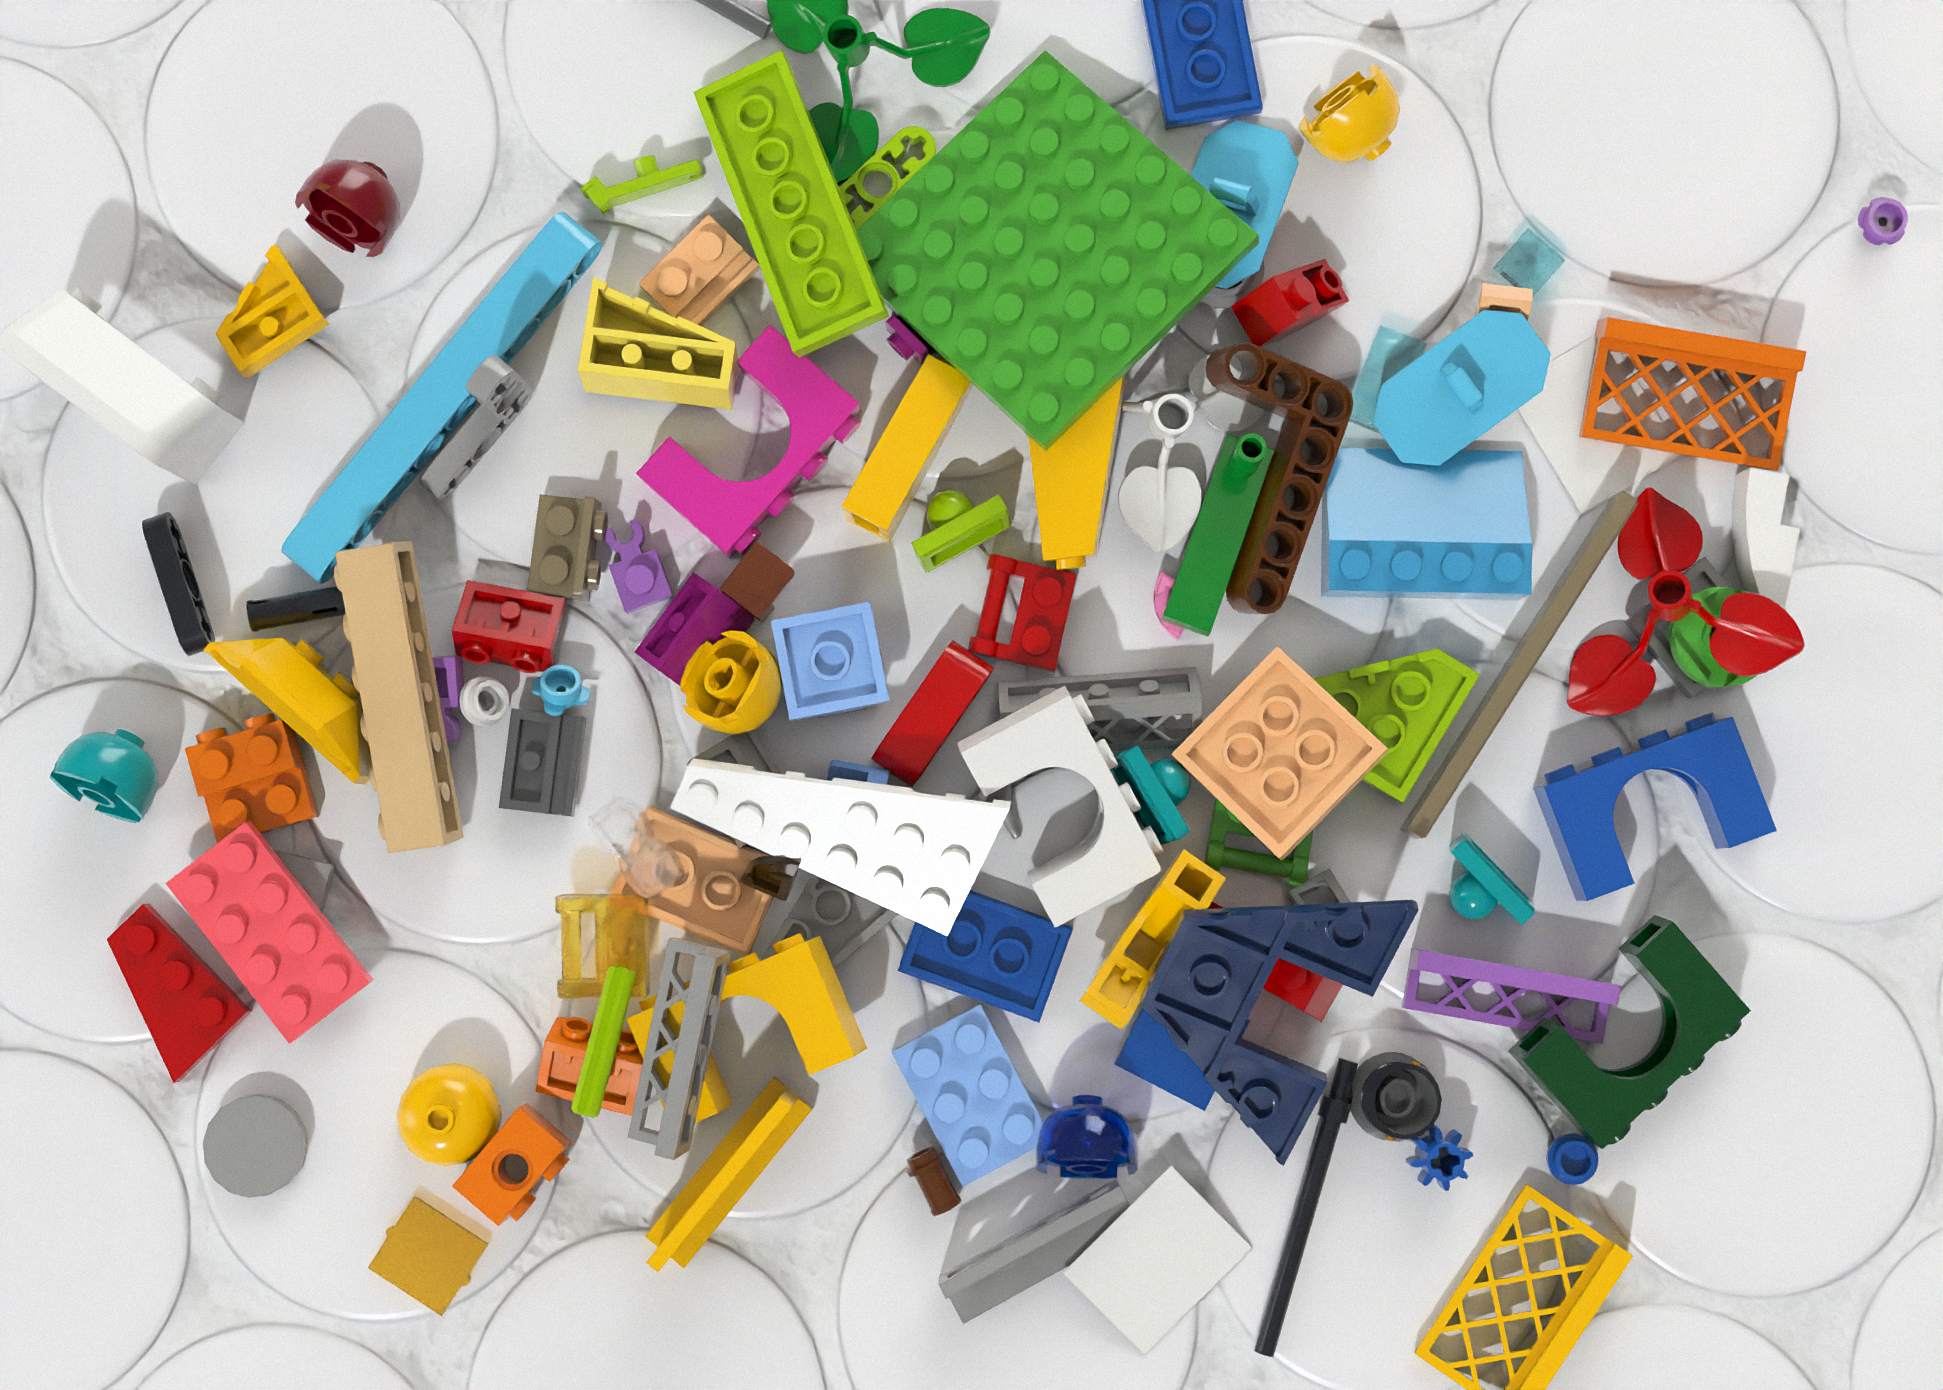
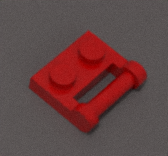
M989 554L986 569L991 572L976 637H970L968 650L976 655L1055 672L1077 574L1018 561L1006 556ZM1012 576L1025 580L1010 645L998 643L995 639L1009 578Z

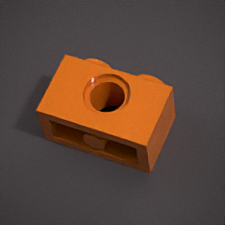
M526 1103L517 1108L452 1187L497 1226L505 1222L510 1216L517 1222L536 1201L537 1197L531 1191L543 1177L551 1182L568 1163L570 1158L564 1152L571 1145L572 1141ZM509 1154L520 1155L526 1160L528 1174L524 1180H515L507 1174L505 1161Z

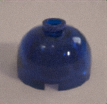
M1094 1095L1074 1096L1072 1098V1105L1057 1108L1047 1116L1038 1133L1035 1168L1041 1173L1048 1174V1165L1060 1167V1177L1071 1179L1117 1178V1168L1127 1166L1128 1175L1135 1174L1138 1170L1136 1133L1130 1121L1117 1109L1103 1106L1102 1097Z

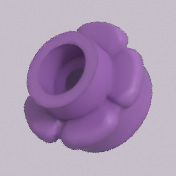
M1885 197L1871 200L1870 205L1863 207L1858 215V225L1864 230L1863 237L1869 243L1878 246L1883 243L1891 245L1898 242L1903 237L1904 229L1908 223V214L1905 207L1899 201ZM1879 218L1886 220V226L1879 225Z

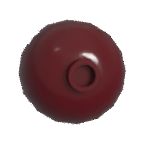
M335 159L317 168L306 179L296 194V207L298 209L302 203L304 204L305 208L309 211L305 221L315 232L328 242L350 253H353L355 250L354 244L364 249H370L365 257H375L383 253L393 237L400 218V203L393 186L387 180L386 173L377 165L367 161Z

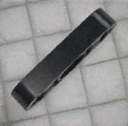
M170 512L147 518L142 521L143 534L178 641L188 656L204 652L205 647L210 642H215V636L179 526Z

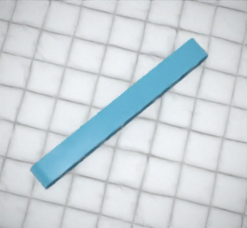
M561 211L553 216L292 530L283 543L281 552L320 584L329 581L334 576V567L337 563L335 552L356 549L360 546L478 403L466 391L467 382L478 366L493 354L509 365L599 255L603 243L565 212Z

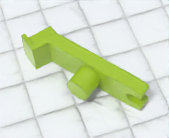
M648 155L638 158L633 162L638 178L606 188L595 176L582 186L580 190L586 199L590 198L601 213L605 214L615 206L703 178L704 175L698 160L685 162L659 171L655 156Z

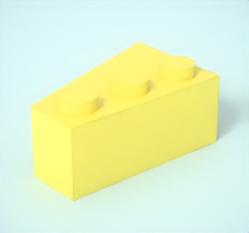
M593 277L578 365V374L585 392L733 409L739 369L736 362L738 360L736 342L680 316L678 318L672 317L651 307L649 302L638 297L633 299L609 288L606 282Z

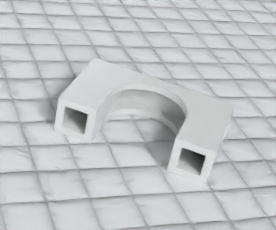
M1065 686L957 742L960 753L984 797L1033 771L1048 767H1061L1073 770L1087 778L1096 788L1098 814L1095 824L1087 837L1072 849L1027 872L1031 884L1055 928L1162 872L1163 870L1156 856L1164 852L1151 826L1149 825L1141 830L1133 813L1140 810L1141 807L1128 782L1120 786L1117 785L1110 769L1116 767L1118 763L1106 740L1103 738L1095 743L1087 725L1094 722L1095 719L1082 695L1071 698Z

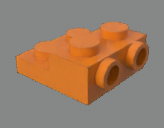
M273 713L245 720L246 730L227 735L226 728L202 732L195 736L197 745L185 748L198 797H204L217 843L246 821L251 820L260 833L263 834L319 817L295 731L282 719L276 721Z

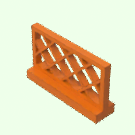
M1611 317L1597 321L1594 340H1597L1579 437L1772 471L1779 470L1797 373L1803 371L1806 351ZM1608 351L1626 354L1638 371L1616 387L1605 372ZM1638 356L1655 360L1644 366ZM1664 361L1675 362L1687 380L1664 395L1649 371ZM1688 365L1704 368L1694 375ZM1714 369L1724 371L1736 388L1715 403H1713L1698 381ZM1737 373L1753 377L1743 383ZM1642 377L1657 398V401L1635 416L1620 392ZM1762 378L1782 381L1778 402L1763 412L1748 391V388ZM1603 382L1609 392L1600 397ZM1689 386H1692L1707 409L1684 424L1669 400ZM1740 394L1755 415V418L1733 432L1718 409ZM1613 397L1628 421L1613 432L1594 429L1597 408ZM1662 406L1677 427V430L1662 440L1651 439L1640 423V420ZM1775 413L1774 423L1772 426V424L1768 420V417ZM1711 414L1726 438L1709 449L1700 447L1689 429ZM1759 423L1770 437L1767 458L1750 456L1738 439ZM1633 426L1639 436L1622 433ZM1682 435L1688 445L1672 441ZM1731 443L1737 453L1721 451V449Z

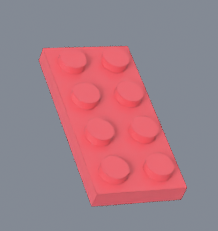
M251 820L244 822L165 883L289 1044L305 1034L374 980Z

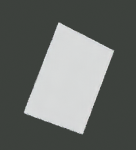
M1595 336L1550 361L1543 391L1518 408V411L1581 515L1683 456L1579 437L1597 340H1594ZM1608 351L1605 372L1616 387L1631 377L1633 372L1621 353ZM1637 380L1620 392L1635 416L1651 405L1650 400ZM1603 382L1600 397L1609 392ZM1613 397L1597 408L1594 429L1613 432L1628 421ZM1656 410L1640 420V423L1651 439L1662 440L1670 434ZM1633 426L1622 433L1639 436Z
M1170 1166L1063 1274L1145 1355L1252 1247Z

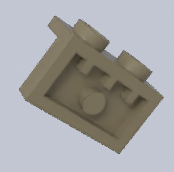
M540 494L527 591L589 602L590 591L598 590L601 579V561L595 560L597 541L605 540L608 513L607 511H601L602 504L596 498L585 497L584 499Z

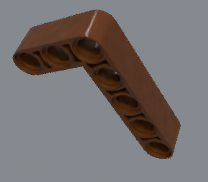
M1243 342L1217 348L1210 354L1205 368L1209 382L1222 392L1285 418V422L1226 588V597L1231 607L1239 613L1270 614L1280 609L1286 600L1353 410V398L1348 387L1341 382L1255 344ZM1233 355L1241 362L1242 372L1239 379L1235 378L1230 370V360ZM1277 374L1281 376L1285 384V392L1282 398L1274 390L1273 384ZM1320 393L1324 395L1328 404L1325 416L1321 415L1317 407ZM1304 440L1311 447V458L1308 463L1303 460L1300 452L1301 444ZM1288 486L1293 490L1295 502L1291 509H1288L1284 503V492ZM1271 533L1275 534L1279 544L1278 551L1274 556H1271L1267 549V540ZM1258 580L1262 588V595L1255 604L1251 598L1250 589L1253 582Z

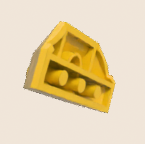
M284 638L210 642L205 647L204 651L215 659L341 771L352 783L365 785L370 780L369 768L371 759L369 742L364 739L360 726L361 715L363 714L362 703L357 698L360 692L356 690L353 682L341 672H338L333 677L320 665L325 659L324 656L303 639L296 644Z

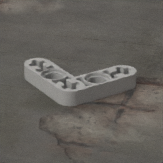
M493 354L484 360L471 375L466 385V391L481 405L429 465L421 478V485L439 500H444L456 490L522 412L532 397L533 389L512 367L497 355Z

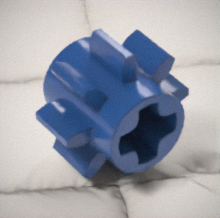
M1433 1125L1429 1129L1430 1135L1422 1139L1418 1137L1411 1138L1412 1142L1416 1145L1415 1155L1406 1158V1163L1412 1167L1422 1168L1417 1180L1424 1186H1427L1433 1178H1436L1438 1185L1443 1190L1449 1191L1451 1180L1458 1176L1463 1179L1469 1177L1463 1168L1465 1160L1473 1157V1152L1467 1148L1457 1147L1461 1141L1462 1134L1452 1129L1444 1138L1440 1128ZM1439 1148H1442L1448 1152V1156L1440 1158V1166L1437 1167L1431 1163V1159L1439 1157Z

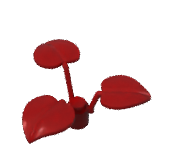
M1648 487L1638 496V505L1620 531L1617 544L1620 562L1632 577L1640 580L1652 578L1648 586V595L1652 609L1647 613L1648 619L1639 644L1633 651L1627 640L1610 634L1599 635L1586 641L1577 650L1570 666L1569 689L1566 702L1572 710L1592 716L1618 715L1640 706L1650 696L1656 683L1654 668L1640 658L1647 650L1659 619L1678 621L1686 617L1690 611L1695 612L1709 626L1717 628L1710 638L1709 645L1711 654L1718 665L1729 673L1744 677L1767 673L1797 656L1805 647L1804 639L1797 623L1789 613L1779 604L1763 595L1750 592L1730 595L1721 606L1720 619L1712 616L1699 600L1693 599L1689 580L1680 571L1688 569L1698 559L1703 548L1702 530L1696 519L1687 510L1666 499L1653 488Z

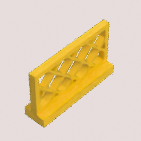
M774 1076L645 1235L647 1239L658 1247L646 1263L659 1272L669 1258H672L682 1268H685L812 1111L813 1107Z
M1525 1184L1414 1353L1466 1390H1485L1479 1385L1475 1365L1505 1360L1509 1381L1503 1390H1546L1629 1264L1633 1255ZM1529 1199L1547 1210L1552 1232L1522 1237L1518 1215ZM1555 1216L1572 1228L1558 1231ZM1513 1224L1516 1238L1502 1241ZM1581 1233L1598 1245L1587 1263L1566 1267L1560 1237ZM1553 1238L1560 1268L1530 1273L1524 1243ZM1518 1244L1524 1274L1494 1279L1490 1258L1495 1250L1500 1247ZM1486 1267L1488 1281L1474 1283L1483 1268ZM1581 1271L1570 1287L1567 1273ZM1561 1274L1565 1291L1563 1300L1559 1306L1538 1309L1531 1279ZM1525 1281L1531 1310L1502 1315L1496 1286ZM1490 1287L1496 1317L1466 1322L1462 1300L1469 1290ZM1456 1309H1458L1460 1323L1446 1325ZM1553 1313L1542 1330L1539 1316ZM1533 1317L1537 1333V1339L1531 1348L1510 1352L1503 1322ZM1497 1323L1504 1353L1474 1358L1468 1328ZM1462 1329L1468 1359L1445 1362L1429 1350L1440 1333ZM1525 1356L1514 1372L1511 1358ZM1470 1366L1472 1380L1455 1368Z

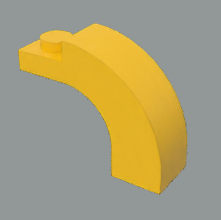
M1184 849L1166 870L1122 931L1079 1001L1119 1029H1122L1129 1022L1140 1004L1141 994L1183 910L1207 909L1226 878Z

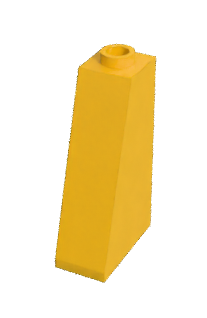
M928 354L842 504L846 520L888 542H891L973 387V384L944 357L941 356L940 360Z
M1125 375L1047 451L1043 450L1028 436L1043 561H1056L1057 570L1086 567L1085 557L1097 556L1126 384Z

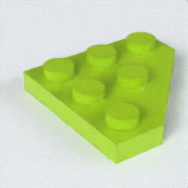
M1435 648L1313 679L1388 748V754L1362 781L1395 801L1403 803L1480 674L1440 649Z

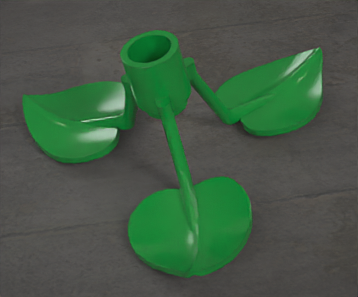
M767 0L769 18L773 22L772 28L784 46L794 52L808 54L817 50L824 41L833 59L838 63L837 70L840 74L844 99L843 108L835 103L826 102L818 104L809 110L837 184L846 181L875 154L879 143V127L873 114L866 110H852L853 97L849 78V69L862 64L866 60L871 46L878 47L902 59L912 58V70L920 81L933 87H947L959 83L974 69L991 34L989 25L971 13L949 8L928 9L916 14L906 23L904 38L909 48L903 49L877 37L875 32L865 34L858 20L848 15V0Z

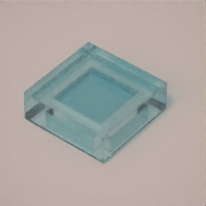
M1528 228L1493 269L1514 287L1533 289L1534 297L1564 263L1565 259Z

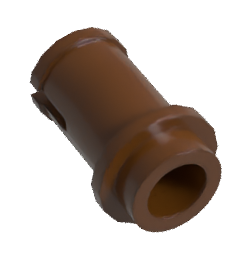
M932 1146L915 1153L907 1159L910 1167L907 1170V1174L909 1177L915 1176L931 1208L932 1215L937 1216L956 1207L962 1200L957 1195L941 1163L945 1159L943 1153L937 1154Z

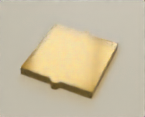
M414 1196L396 1225L387 1228L386 1235L388 1237L368 1268L442 1316L462 1285L466 1286L471 1282L469 1274L489 1243L419 1197Z

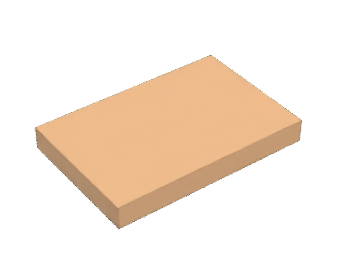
M648 806L609 899L747 956L751 953L774 897L744 885L740 880L750 861L769 855L748 846L740 849L736 842Z

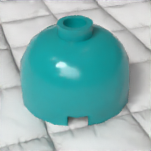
M117 729L114 735L106 732H95L80 736L62 752L50 774V779L56 786L80 802L84 795L98 803L95 808L96 811L132 823L140 822L141 818L143 819L145 814L148 813L158 789V770L151 756L142 749L145 744L144 741L133 733L122 729Z

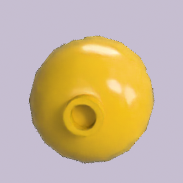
M1377 65L1369 66L1371 72L1369 77L1364 79L1358 71L1324 95L1314 105L1317 111L1322 112L1311 123L1305 116L1300 121L1299 131L1310 145L1324 157L1335 162H1353L1362 157H1365L1367 161H1372L1391 146L1392 142L1388 136L1397 126L1400 113L1399 99L1392 83Z
M729 630L720 633L726 638L717 641L714 645L706 641L698 647L685 667L680 682V691L686 694L687 706L683 705L688 715L710 730L735 735L755 730L769 719L777 708L782 694V678L775 656L765 646L745 632Z
M456 1063L432 1067L415 1077L402 1094L397 1111L399 1134L409 1151L425 1162L442 1166L463 1164L478 1156L498 1132L502 1118L501 1104H498V1097L493 1090L495 1088L491 1081L475 1068Z

